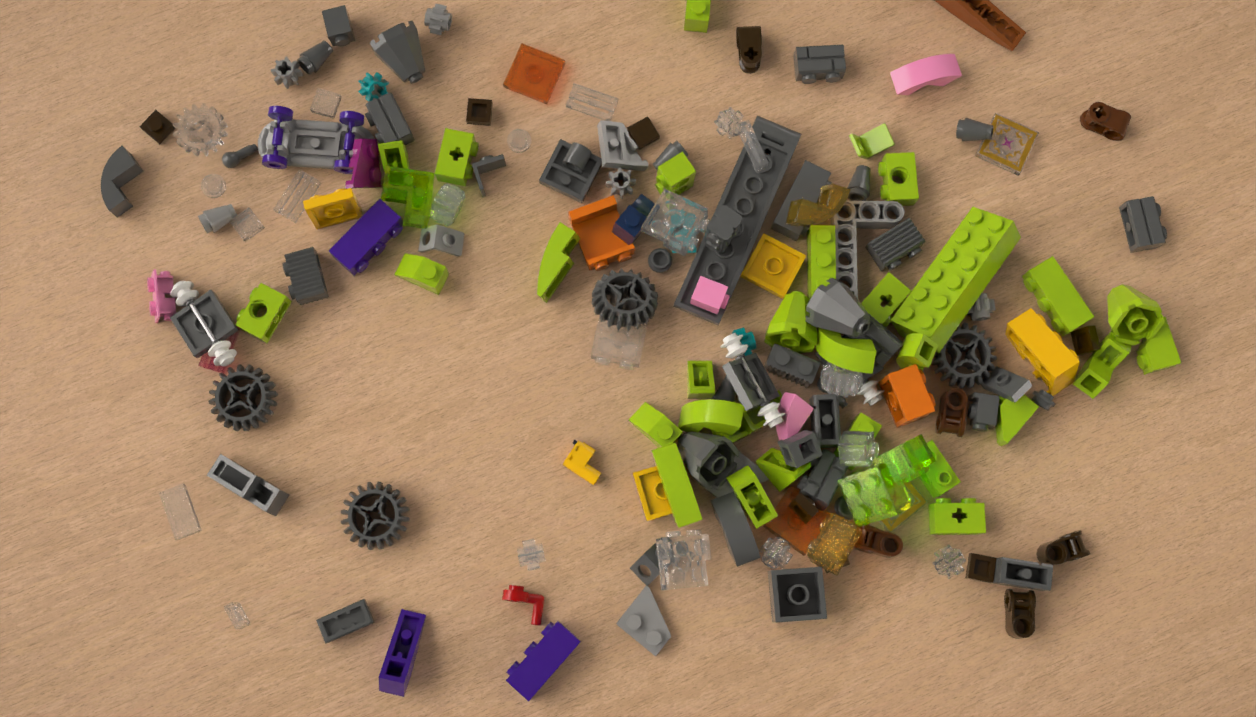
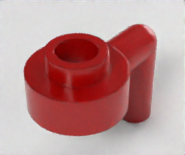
M509 585L508 590H503L502 600L533 604L531 625L541 626L544 597L542 595L524 592V587Z

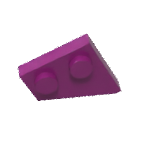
M355 139L352 149L353 156L349 164V168L353 169L351 180L346 181V189L381 188L382 174L379 166L377 139Z

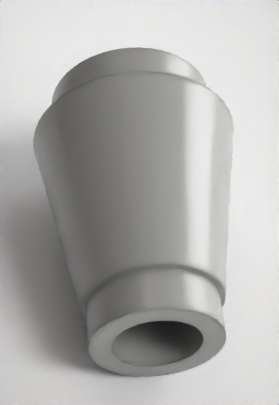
M229 204L205 210L198 217L208 234L212 231L215 233L238 216L233 206Z

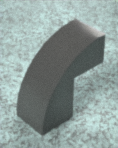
M123 145L108 159L101 176L103 201L108 210L117 218L133 207L120 188L144 172L132 154Z
M734 491L710 500L715 517L723 529L729 552L736 566L738 567L761 558L747 518Z

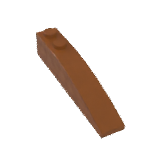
M934 0L968 26L1010 51L1015 49L1026 34L1021 27L989 0Z

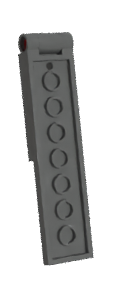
M757 115L713 215L715 217L721 205L728 206L743 218L739 232L724 252L711 251L705 246L703 237L673 307L719 326L726 308H720L718 314L690 304L698 280L702 276L728 286L726 294L730 295L731 298L802 135L801 133Z

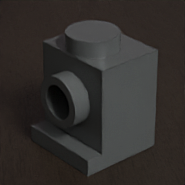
M977 392L969 395L968 401L973 403L969 405L967 416L971 419L970 426H973L972 429L987 431L996 426L999 396Z
M803 430L785 440L777 441L786 465L795 468L823 455L820 449V438L816 433L809 430Z

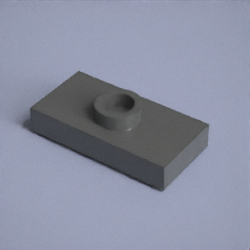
M998 366L990 372L991 376L988 379H983L981 384L984 389L1014 403L1032 387L1028 379Z
M362 599L316 620L325 644L375 623L366 599Z

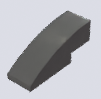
M222 454L219 455L207 474L208 477L274 516H277L289 497V494Z

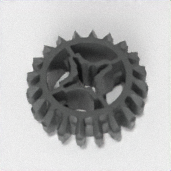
M621 268L619 273L612 270L609 276L604 274L601 280L596 282L595 288L592 291V307H594L595 315H600L599 319L601 322L608 321V327L616 325L618 331L621 327H626L627 331H629L631 326L638 330L641 324L646 325L649 319L654 317L655 310H657L658 294L655 292V284H650L649 277L642 279L641 272L637 275L633 274L632 268L628 273L624 272Z
M963 323L961 328L960 326L957 327L940 353L935 352L934 357L936 358L932 360L931 365L938 366L934 373L938 374L941 372L943 374L940 378L942 382L949 378V386L951 387L957 382V386L960 389L964 388L965 384L968 388H973L975 383L980 385L983 383V378L988 379L991 376L989 371L995 369L994 364L991 362L996 361L997 356L991 354L996 350V347H989L988 345L992 338L985 339L983 337L986 330L977 333V325H973L969 330L968 323ZM965 338L970 342L967 345H962L958 341L955 343L952 339ZM976 347L978 348L980 353V363L979 359L975 356ZM946 348L948 349L947 352L951 355L952 358L950 364H948L946 360ZM969 348V350L965 353V359L958 362L962 354L961 352H964ZM963 366L968 370L972 369L975 373L962 374L955 370Z
M240 364L237 365L235 372L233 368L229 367V375L226 376L224 373H219L222 379L221 382L213 381L217 389L209 390V394L215 396V398L210 399L208 402L211 405H216L211 409V413L214 415L218 414L216 420L220 423L224 422V427L230 428L233 425L234 431H239L242 427L244 431L248 432L250 424L253 428L258 429L259 420L263 423L268 422L264 417L266 413L271 416L274 415V412L269 408L270 406H277V402L271 400V398L278 396V393L270 390L276 385L274 382H268L270 376L267 373L263 374V370L260 368L254 370L252 365H248L244 369ZM244 379L255 380L251 385L247 384L245 387H239L235 384ZM261 389V402L259 406H257L255 403L256 396L260 393L259 390ZM228 390H230L231 399L227 403L228 406L226 407V394ZM237 391H239V392L242 393V394L247 395V396H245V397H247V400H246V401H247L250 405L246 404L245 402L240 401V400H242V399H240V396H241V395H240ZM245 408L251 411V414L245 417L232 416L234 412H239Z
M378 481L375 489L371 482H367V491H365L363 486L359 485L357 489L360 494L357 495L351 491L349 495L354 500L352 502L344 500L343 502L345 505L350 506L349 510H341V514L348 515L347 519L341 520V524L350 525L344 530V533L351 534L354 532L350 541L355 542L360 538L358 546L361 548L368 541V550H373L375 543H377L379 550L384 549L383 541H386L388 546H392V536L397 540L401 539V536L397 533L398 529L404 532L407 530L405 526L401 525V522L410 521L409 517L402 516V513L410 511L409 507H401L407 501L406 498L397 499L401 492L396 489L391 493L392 485L387 484L383 490L382 482ZM380 495L379 500H376L372 506L365 507L360 505L365 499ZM388 499L393 504L395 510L394 520L385 513ZM379 509L380 512L378 514L386 519V521L374 519L372 522L371 519L373 518L370 517V514L365 513V511L377 512ZM357 512L365 517V524L363 526L365 529L363 532L359 529L356 522ZM384 524L390 527L384 534L370 537L372 531H375L377 526Z

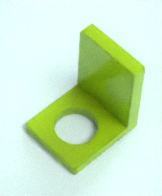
M885 123L861 136L849 135L858 157L866 160L895 145Z

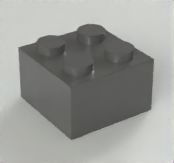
M822 567L768 571L773 623L827 619Z

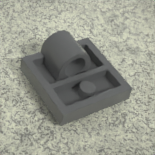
M560 139L539 179V183L583 203L602 166V159L592 154L582 144L575 142L570 144Z

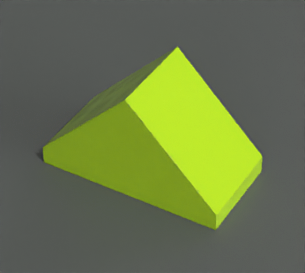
M403 140L378 144L388 189L412 186L408 152Z
M687 361L688 399H712L714 396L715 384L712 361Z
M774 448L769 449L756 460L757 466L779 492L811 467V462L798 468L786 465L782 452Z

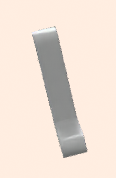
M844 200L837 203L831 213L830 224L835 225L836 280L847 281L850 285V290L857 299L856 228L892 229L897 226L905 213L903 206L898 202ZM843 210L847 212L849 218H841L838 215V211ZM862 211H869L873 218L866 219L862 215ZM886 211L895 213L896 219H890L886 215ZM843 233L847 235L849 241L842 242L838 238V234ZM838 258H847L849 265L844 266L840 264Z

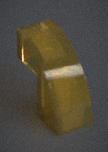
M836 184L825 185L821 187L818 203L805 199L791 201L785 225L799 227L829 220L843 207L849 196L850 189Z

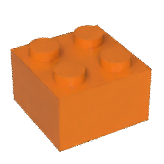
M917 364L889 373L878 382L881 390H884L883 395L896 428L923 419L935 411V399L930 392H927L924 384L926 383L925 375L921 369H918Z

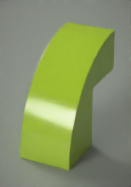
M818 328L815 348L822 358L847 370L873 374L876 349L872 339L842 338L840 333Z
M1110 331L1100 343L1101 349L1094 351L1083 365L1073 385L1094 399L1109 383L1113 370L1130 353L1132 345L1117 342L1112 331Z
M909 334L903 342L896 362L901 369L917 364L918 369L923 371L924 367L929 368L938 344L925 334Z
M725 400L693 401L682 407L678 428L684 432H699L705 427L732 436L741 428L744 406L740 403Z

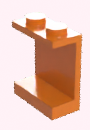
M614 195L568 212L571 226L580 237L578 243L589 271L593 269L600 271L609 267V263L617 260L621 263L632 258L631 255L635 253L634 244L628 245L612 233L614 224L620 217Z

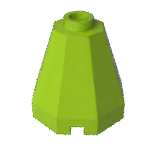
M1119 285L1112 288L1107 296L1108 322L1117 342L1137 345L1141 343L1139 339L1144 337L1147 340L1154 338L1165 323L1159 304L1131 286Z
M793 291L785 295L767 328L764 340L766 344L773 347L775 343L791 348L790 350L799 354L813 352L814 346L817 343L818 333L815 326L805 321L806 316L810 317V313L806 311V306L810 299L804 293Z

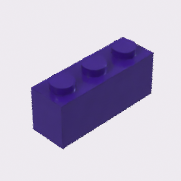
M379 199L336 242L329 252L343 267L355 276L357 272L361 273L368 267V261L374 255L377 256L383 252L386 243L391 238L397 237L402 232L404 222L396 212Z
M559 621L555 625L550 622L541 632L544 636L538 644L533 641L523 652L527 655L521 663L515 661L506 672L509 675L506 681L528 702L581 642Z

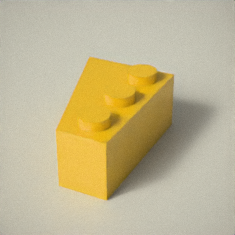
M1030 308L1007 323L1005 335L1021 358H1027L1033 365L1035 371L1032 374L1036 379L1042 378L1049 388L1046 391L1047 393L1054 396L1074 382L1080 363L1079 358L1072 349H1068L1063 344L1061 336L1047 326L1041 314H1036Z

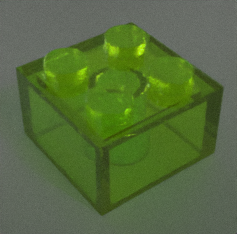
M893 458L854 471L837 480L857 527L896 516L913 506Z

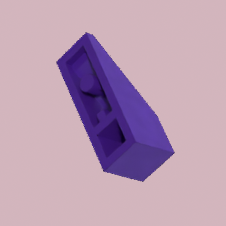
M401 609L378 677L379 691L402 697L405 696L426 620L425 614Z

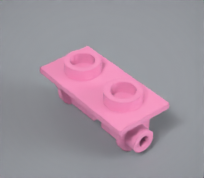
M156 269L153 270L151 277L147 278L148 292L153 293V301L149 302L150 316H155V323L159 322L160 317H164L165 321H172L170 317L177 313L175 298H165V294H170L173 289V276L170 275L169 271H162L160 275H157Z

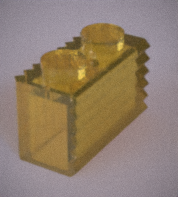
M832 512L829 518H825L822 521L820 534L817 539H813L808 545L807 556L810 561L837 576L862 534L859 525Z

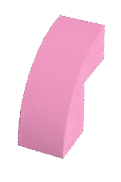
M942 54L920 59L890 73L898 95H910L926 85L945 86L962 76L955 54Z
M785 392L780 400L778 411L786 415L782 417L784 421L776 425L779 441L797 434L814 409L793 393Z

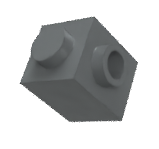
M345 5L322 11L327 35L332 46L342 47L356 41L350 16Z

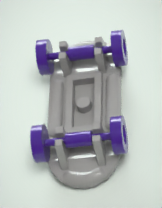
M270 106L268 116L274 119V121L268 123L259 134L258 151L263 158L262 165L272 169H285L287 166L334 169L339 173L353 174V169L349 168V164L353 156L354 140L362 138L374 139V137L362 126L364 124V115L359 112L342 111L339 119L341 123L295 120L293 119L292 109L284 106Z

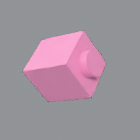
M700 276L690 304L718 314L720 308H726L730 295L726 294L728 286Z

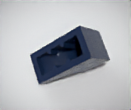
M641 193L617 219L612 233L628 245L634 243L659 212L660 207Z

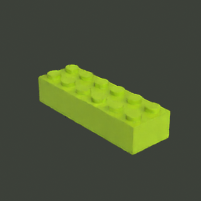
M972 207L891 319L899 335L906 338L907 335L913 333L925 334L938 344L936 352L940 353L1020 240L1021 236L1014 221Z

